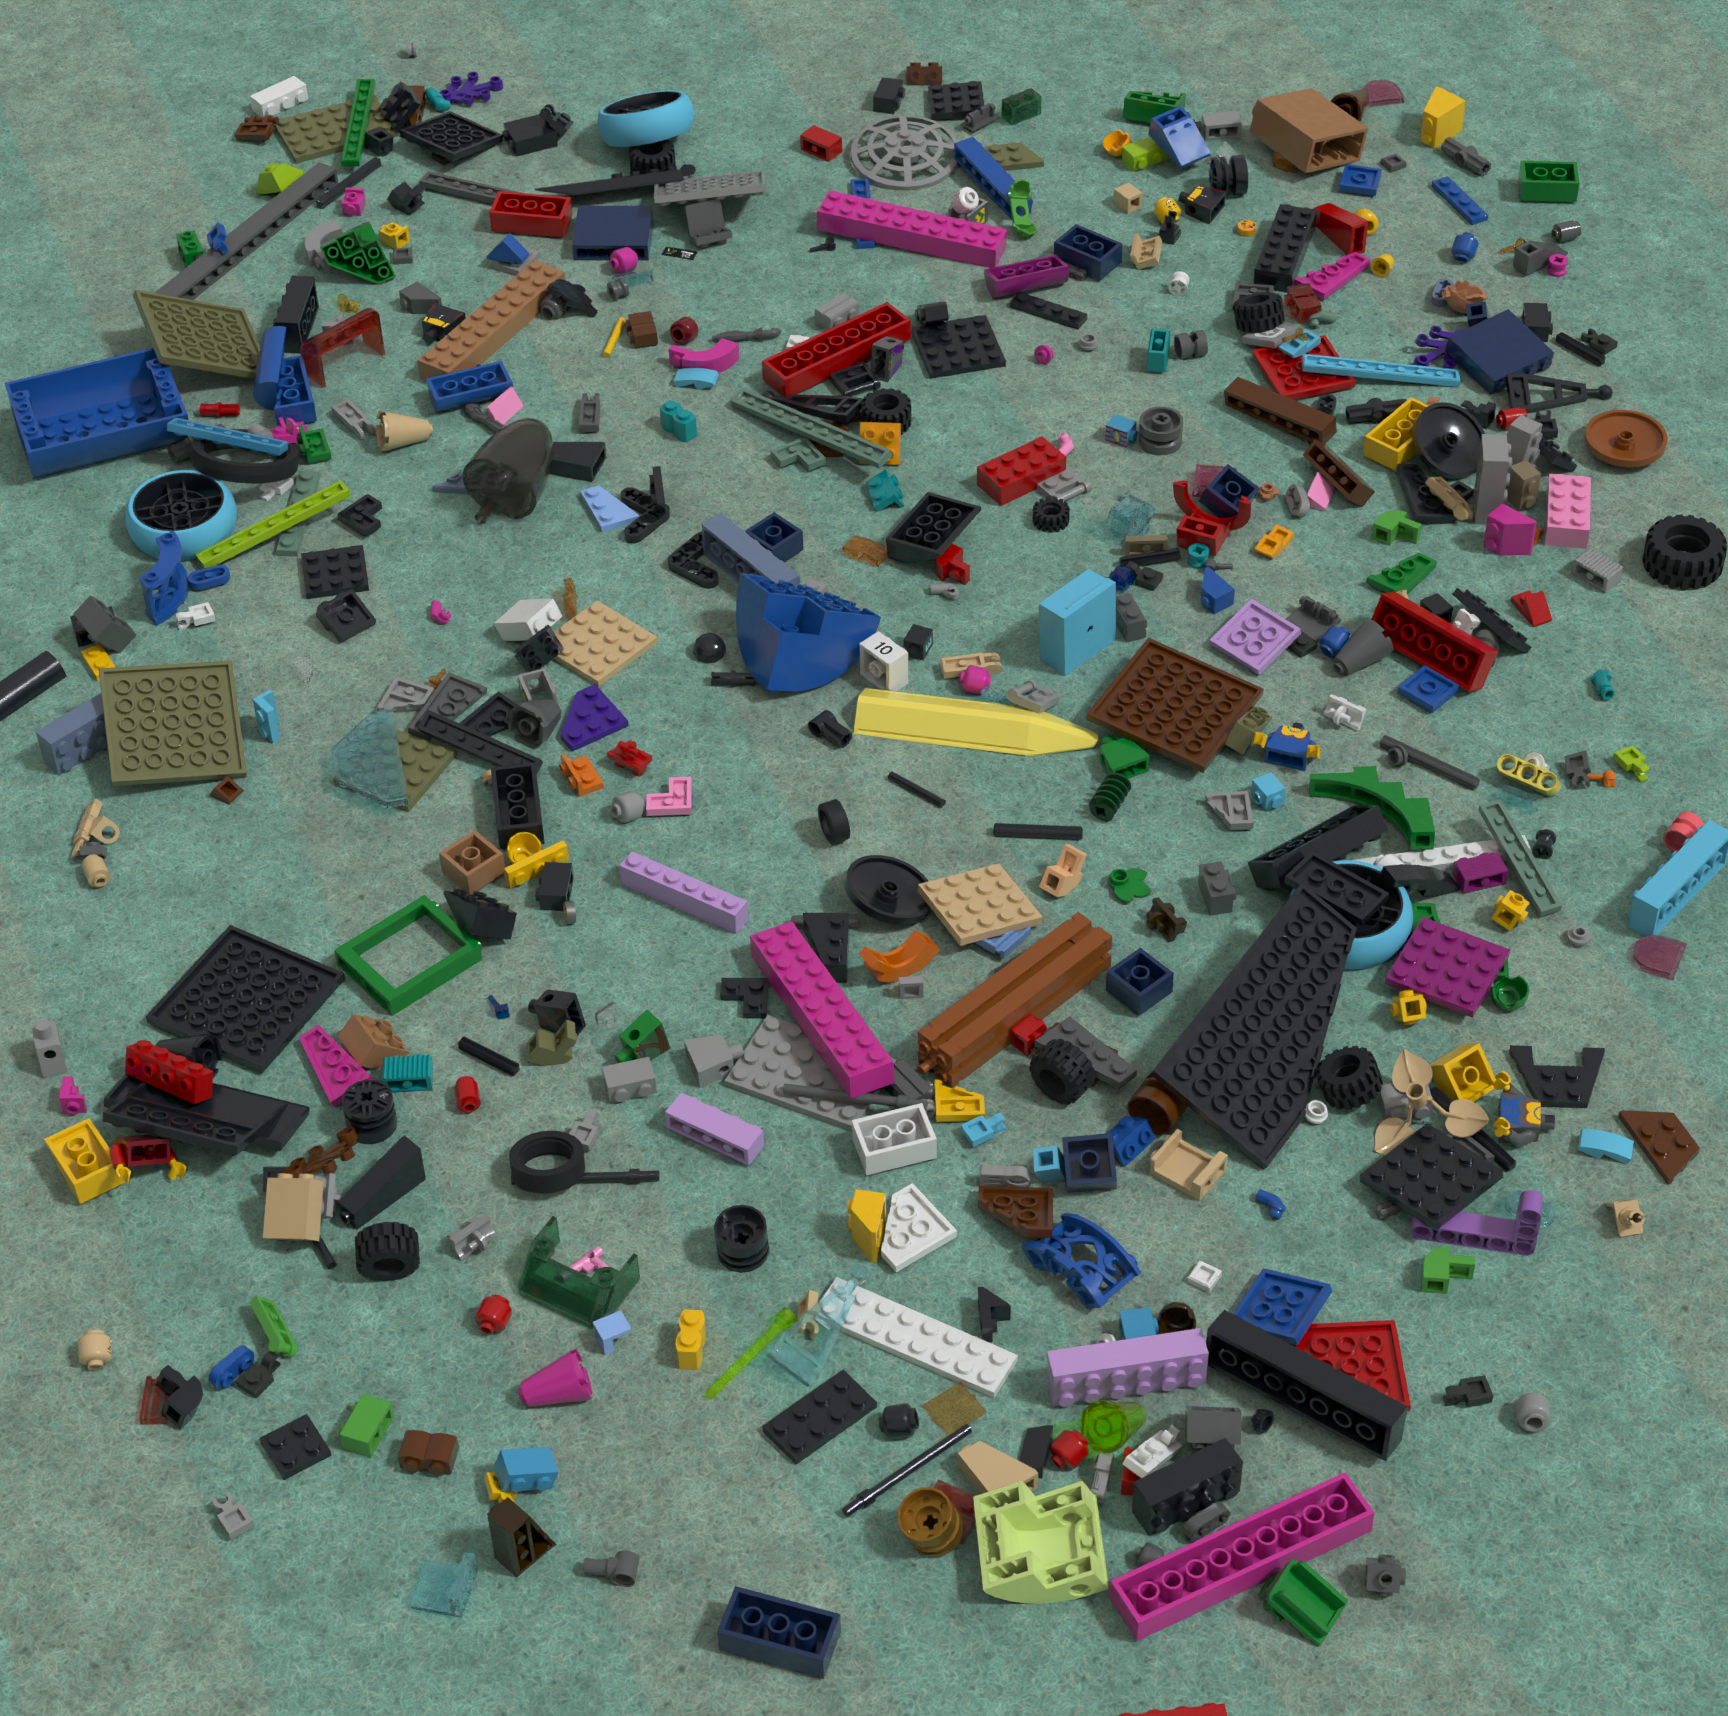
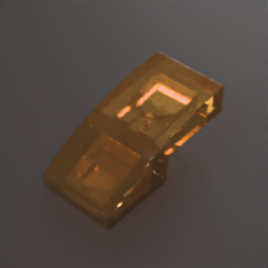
M853 535L842 548L843 551L855 559L860 560L864 557L878 567L888 557L887 547L861 536Z
M567 578L563 580L565 591L563 601L564 610L571 620L578 615V604L572 578Z

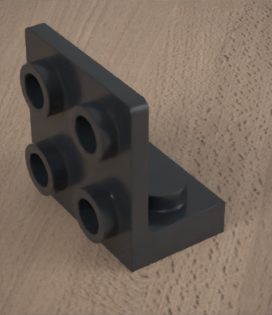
M546 625L515 650V658L527 672L541 669L547 662L563 651L564 648L552 628Z

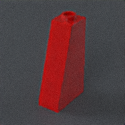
M1331 203L1313 208V210H1317L1316 227L1346 255L1353 252L1359 254L1365 252L1368 221Z

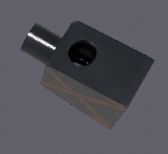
M548 989L544 991L538 1000L532 999L528 1004V1011L537 1014L541 1028L552 1033H556L566 1020L575 1022L577 1036L586 1026L576 993Z

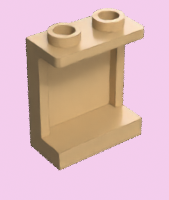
M1177 1129L1172 1135H1168L1165 1138L1162 1147L1158 1151L1155 1150L1149 1158L1150 1174L1200 1201L1227 1170L1228 1155L1219 1151L1213 1157L1183 1141L1182 1131Z

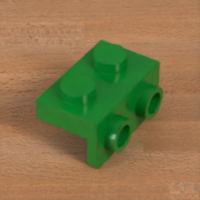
M298 424L299 435L297 436V442L300 444L302 456H306L308 463L332 459L323 428L304 432L302 424Z

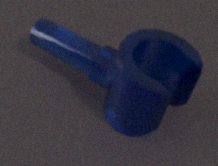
M489 995L488 1000L495 1009L497 1019L510 1017L508 1004L500 1005L493 995Z

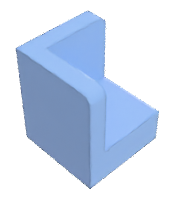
M621 1310L593 1321L594 1336L604 1355L614 1352L613 1339L631 1332V1327Z

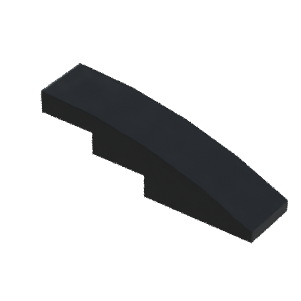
M1399 864L1383 866L1381 874L1393 888L1403 886L1408 892L1419 891L1422 896L1457 892L1461 889L1449 873L1433 867Z

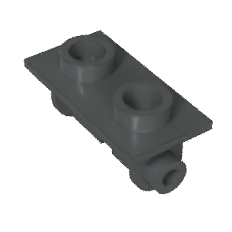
M987 103L980 108V111L975 110L967 114L964 118L965 122L961 126L974 132L1000 118V116L994 114L995 105Z

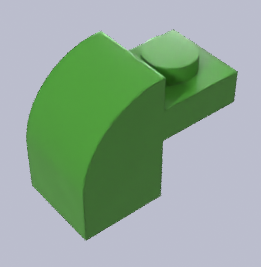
M1399 510L1387 511L1381 514L1373 523L1372 539L1389 546L1397 537L1417 544L1420 540L1422 524L1407 519V512Z
M1439 1247L1432 1250L1424 1259L1421 1292L1447 1294L1449 1278L1472 1280L1475 1257L1449 1255V1247Z

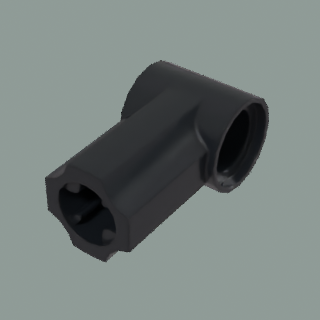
M829 710L823 711L808 722L809 730L813 735L818 738L824 736L838 747L844 748L852 739V732L839 724L834 714Z

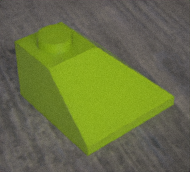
M269 163L265 166V170L259 174L256 193L282 192L301 177L304 171L284 163Z

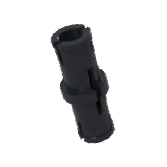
M731 670V673H711L712 686H755L751 673H736L735 670Z

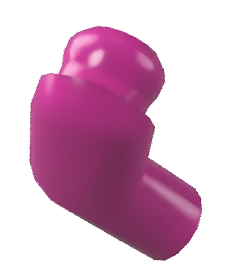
M432 601L430 617L441 624L448 623L451 617L450 611L448 610L445 613L446 609L441 610L440 601Z

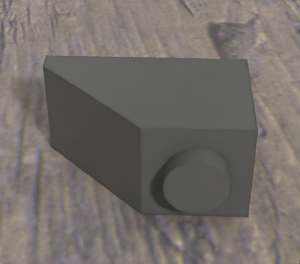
M415 282L399 291L401 307L412 314H427L434 303L442 305L441 297L419 282Z

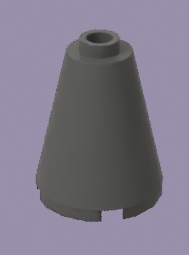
M1371 619L1364 620L1334 657V669L1339 674L1348 675L1389 656L1393 652V644L1390 637H1384L1382 634L1384 629Z

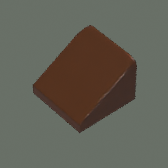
M227 775L212 790L210 796L230 805L244 790Z

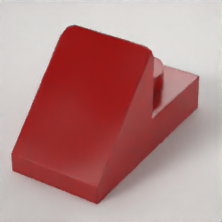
M1529 590L1511 597V603L1533 627L1552 621L1543 591L1532 593Z

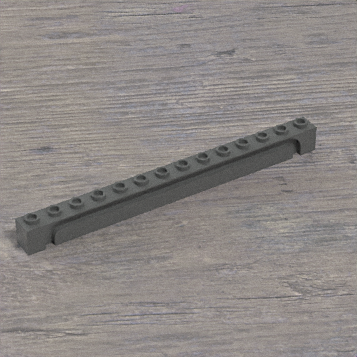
M318 162L230 232L224 241L229 247L225 255L222 254L219 248L215 250L211 247L155 293L190 300L197 298L315 203L319 197L325 194L324 191L326 189L330 190L338 184L336 168Z

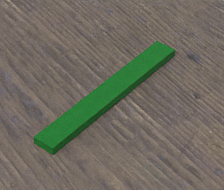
M357 79L341 157V166H360L365 132L367 131L376 85L375 79Z

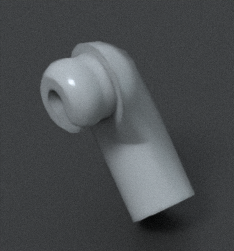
M951 583L931 584V594H943L951 600L959 596L958 588Z

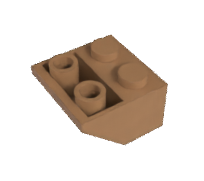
M353 1014L338 1035L355 1061L362 1067L376 1070L383 1066V1058L385 1056L392 1057L398 1055L403 1057L409 1053L403 1044V1039L396 1035L392 1029L393 1026L384 1019L376 1020L367 1015Z

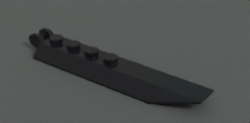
M684 164L680 169H677L676 166L665 167L666 171L659 172L658 168L648 169V173L640 174V171L629 172L630 176H622V173L611 174V178L540 187L534 188V190L581 195L684 181L683 176L694 175L696 169L692 164Z

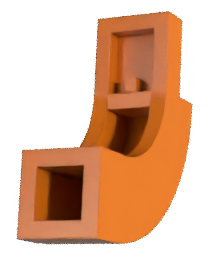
M914 930L908 939L893 951L879 953L864 946L859 954L865 960L863 964L879 981L897 982L899 977H908L923 969L939 953L940 949L928 935Z

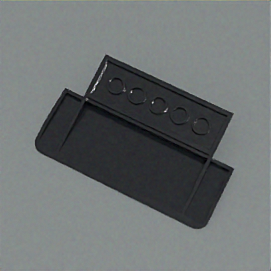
M125 1074L104 1098V1107L108 1109L103 1112V1122L111 1123L114 1127L134 1129L138 1133L154 1134L158 1138L178 1140L182 1144L198 1145L206 1150L222 1151L226 1155H238L250 1144L281 1151L308 1117L310 1108L305 1105L216 1083L212 1084V1098L193 1104Z

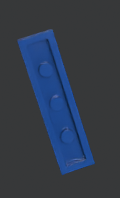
M1448 176L1432 181L1431 187L1471 225L1488 220V214Z

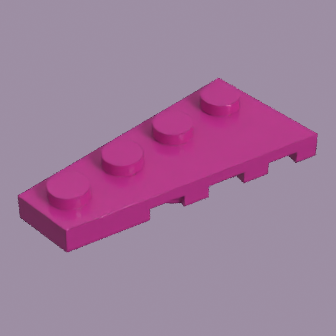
M319 1024L299 1037L320 1083L334 1107L342 1103L343 1093L349 1086L366 1079L374 1080Z

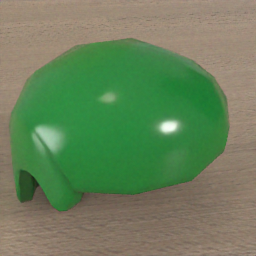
M1519 975L1515 978L1504 976L1493 985L1491 990L1492 1000L1502 1010L1515 1011L1523 1007L1529 996L1528 983Z

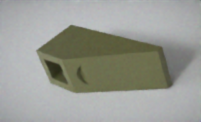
M1254 706L1252 710L1245 713L1235 723L1225 745L1244 755L1252 746L1255 732H1262L1272 717L1268 715L1265 709Z

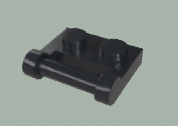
M865 362L829 374V380L839 390L841 396L851 397L872 388L875 390L881 387L879 378ZM862 383V384H860V385H857V386L848 388V387H850V386H853V385Z

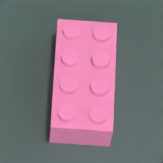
M1549 474L1546 491L1544 545L1587 549L1590 532L1591 477Z

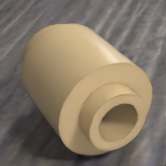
M95 854L84 858L82 870L90 886L97 888L106 885L110 881L111 875L104 860Z

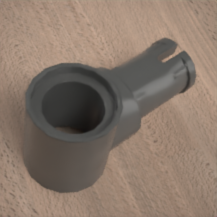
M622 1550L617 1552L615 1557H609V1559L585 1558L583 1565L584 1575L607 1576L615 1585L623 1587L633 1586L636 1580L639 1556L632 1551Z

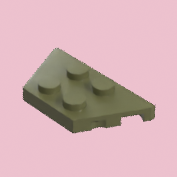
M1021 142L1001 145L993 144L984 147L1001 164L1005 171L1044 167V160Z

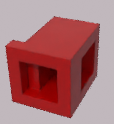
M1032 1014L1027 1015L1010 1029V1044L1028 1057L1031 1054V1048L1035 1046V1040L1044 1035V1032L1047 1030L1045 1022L1037 1019Z

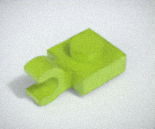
M1633 745L1614 752L1613 759L1626 772L1633 770L1639 782L1648 780L1645 772H1648L1650 769L1645 764L1646 758Z

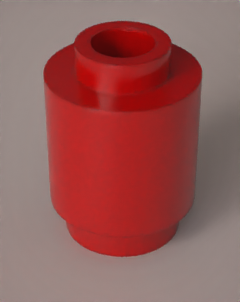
M1520 407L1499 410L1498 415H1496V424L1502 430L1509 429L1510 424L1520 415L1528 418L1527 412L1524 408Z
M460 1077L454 1086L457 1108L462 1112L470 1113L477 1110L481 1105L478 1083L473 1077Z

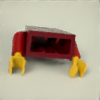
M151 1135L116 1137L115 1143L110 1148L111 1162L116 1170L114 1177L116 1185H119L120 1179L125 1180L127 1185L129 1184L131 1171L125 1166L166 1163L171 1166L168 1176L172 1180H175L177 1175L183 1179L186 1171V1165L177 1162L178 1158L170 1146V1138L163 1139Z

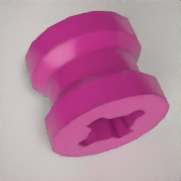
M1561 254L1551 255L1549 257L1550 265L1547 269L1548 274L1553 277L1564 276L1567 272L1568 258Z

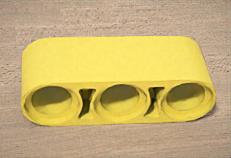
M1510 754L1500 756L1497 761V768L1501 774L1516 783L1546 796H1555L1561 789V784L1556 775L1546 769ZM1507 763H1514L1511 770H1504V766ZM1526 772H1534L1532 778L1524 779V775ZM1554 780L1552 787L1544 788L1546 781Z

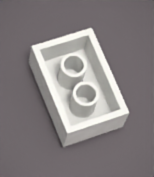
M922 1103L851 1120L852 1140L866 1176L937 1158V1138Z

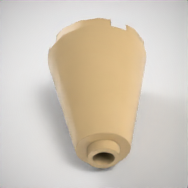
M379 411L376 419H380V423L376 425V438L378 447L382 446L380 451H388L425 441L433 434L432 424H429L426 419L387 411Z

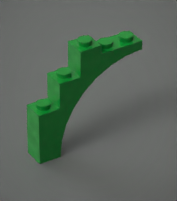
M1376 766L1353 767V772L1310 774V797H1328L1347 800L1361 805H1379L1382 815L1392 821L1406 837L1410 850L1434 849L1435 829L1428 798H1405L1402 782L1379 783Z

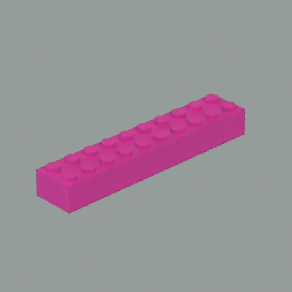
M829 190L817 210V230L860 238L865 241L872 240L883 245L983 267H996L1007 244V229L998 226H990L980 222L930 213L874 199L857 197L856 195H848L838 191Z
M791 921L750 935L751 957L765 977L768 978L771 986L850 1099L895 1083L893 1060L795 924Z
M1344 1472L1111 1580L1109 1599L1135 1639L1139 1641L1266 1581L1271 1575L1282 1570L1286 1563L1291 1560L1307 1562L1371 1532L1375 1513Z

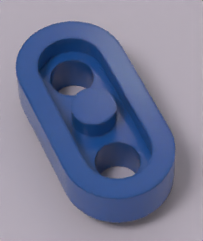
M216 565L196 570L188 576L189 586L194 590H203L222 585L230 580L229 568L225 565Z
M244 1345L237 1347L212 1369L209 1375V1383L217 1389L229 1387L238 1375L246 1371L254 1363V1352Z

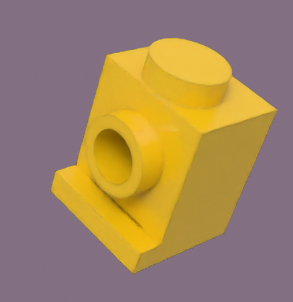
M391 222L388 225H382L380 228L381 243L393 249L402 248L410 242L409 230L406 225L402 227Z

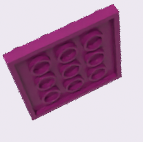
M1422 917L1385 977L1384 984L1402 991L1413 990V993L1423 994L1425 1000L1473 1018L1507 961L1510 949Z

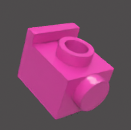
M346 187L345 195L341 202L343 215L361 216L366 205L364 188Z

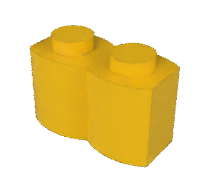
M684 1309L679 1318L680 1332L676 1338L677 1363L679 1369L698 1370L703 1362L702 1347L706 1341L705 1316L703 1310Z

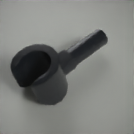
M832 236L827 237L824 244L810 248V252L822 249L834 251L836 248L835 238Z

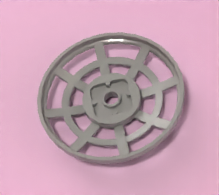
M892 116L869 124L857 134L851 146V160L859 175L864 179H869V182L876 186L891 190H918L941 183L958 166L954 155L946 168L937 162L942 156L943 149L954 151V145L944 143L941 136L935 130L939 129L944 132L953 143L958 142V140L948 128L934 120L918 116ZM907 125L917 126L923 129L919 131L908 130ZM900 126V130L894 132L886 130L891 127ZM867 132H873L867 145L857 148L858 141ZM930 132L937 141H928L924 135ZM880 134L886 137L884 142L873 144L877 135ZM927 147L938 148L933 157L927 154ZM884 148L885 156L880 159L874 150ZM868 151L870 158L876 163L871 171L861 164L857 156L858 154ZM921 159H924L926 161L922 164L911 166V163L917 162ZM892 160L897 163H902L903 166H895L892 164H888V162ZM930 166L939 172L931 177L912 181L911 172L921 171ZM882 168L904 173V181L885 179L877 176Z

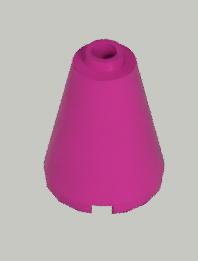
M573 1349L523 1380L521 1388H518L521 1402L527 1403L529 1407L592 1399L593 1391L587 1370L583 1368L582 1364L578 1363L583 1361L579 1351Z

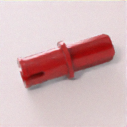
M221 402L217 404L201 403L200 415L218 416L219 418L221 416L240 415L239 404H222Z

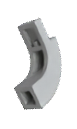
M335 219L316 226L308 233L305 239L309 266L316 265L324 274L331 272V266L327 264L320 246L342 234V228Z

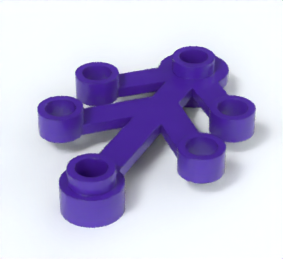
M469 72L467 74L468 80L461 89L456 90L457 87L462 85L461 77L453 76L451 78V85L439 93L443 96L444 100H448L450 103L455 101L471 105L474 103V98L483 101L489 100L491 98L490 91L486 89L489 88L494 92L501 91L503 89V81L500 77L493 76L489 82L472 86L479 80L478 73Z
M1432 326L1429 336L1433 339L1443 338L1448 340L1450 336L1463 330H1456L1454 333L1442 331L1439 326ZM1425 334L1417 336L1415 342L1419 347L1427 346L1437 349L1427 355L1415 357L1412 365L1428 367L1431 361L1444 354L1442 368H1455L1456 363L1453 361V358L1445 352L1447 342L1429 339Z

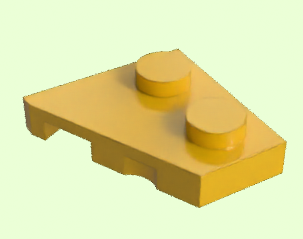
M934 1080L936 1122L970 1121L981 1115L985 1118L984 1095L968 1092L958 1086L952 1089L942 1085L941 1080Z

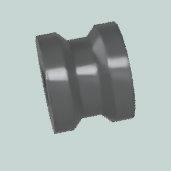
M623 278L618 279L617 282L611 281L607 283V290L613 301L618 300L621 296H629V288Z

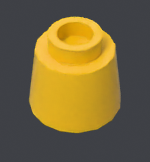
M1389 254L1378 256L1371 262V271L1377 276L1386 277L1394 266V259Z

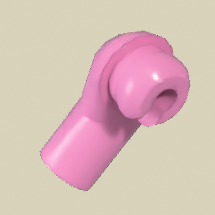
M1061 433L1058 436L1061 448L1058 450L1067 456L1073 450L1074 444L1067 433Z

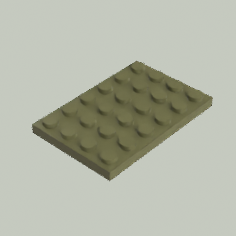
M374 94L367 131L380 127L393 137L399 136V133L392 128L389 120L384 118L380 112L381 104ZM353 99L340 104H332L325 108H317L310 112L298 113L295 116L280 118L278 124H273L296 164L343 151Z

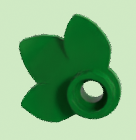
M1119 868L1113 870L1108 877V884L1114 888L1115 896L1121 901L1130 903L1133 897L1143 898L1151 894L1149 886L1142 881L1147 876V872L1142 869L1131 868L1126 871Z

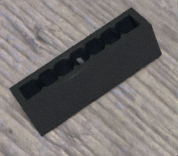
M44 651L0 681V721L67 677L63 667L51 653Z

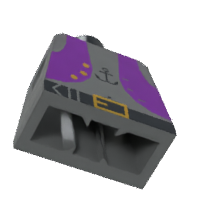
M884 337L872 344L871 370L879 380L888 382L902 365L903 341Z

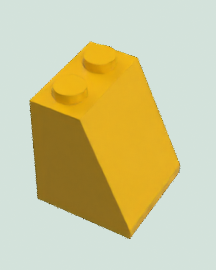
M1438 86L1435 87L1423 111L1420 142L1436 148L1446 138H1452L1461 132L1466 100Z

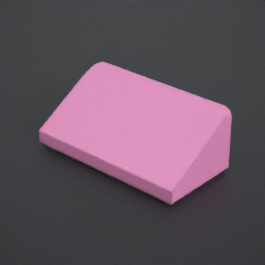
M509 387L486 407L489 418L504 424L523 407L513 387Z
M1317 472L1307 497L1310 502V508L1326 511L1336 487L1321 472Z

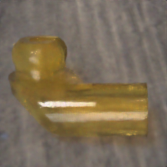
M344 294L338 296V303L343 312L350 313L353 311L357 313L359 311L360 304L355 302V300H347V296Z

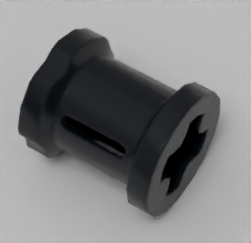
M1539 830L1536 833L1535 838L1537 842L1533 846L1532 853L1537 858L1548 859L1553 854L1552 845L1556 841V836L1551 830Z

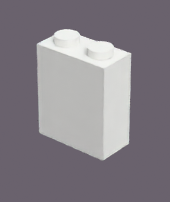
M554 599L519 600L494 622V625L503 641L528 640L546 625L551 627L562 617V614Z

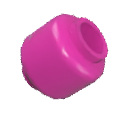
M623 247L611 253L609 264L616 273L625 274L636 268L638 256L634 250L629 247Z
M969 665L966 671L961 670L958 683H962V690L964 692L982 695L984 691L988 692L992 676L989 675L986 668Z

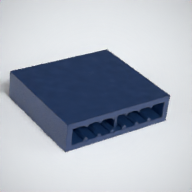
M578 206L572 245L574 260H610L611 253L623 247H629L634 250L638 260H649L654 221L653 207Z
M1509 309L1450 336L1445 352L1490 395L1497 391L1501 392L1506 388L1505 377L1507 374L1534 375L1541 370L1548 369L1552 364L1554 352Z

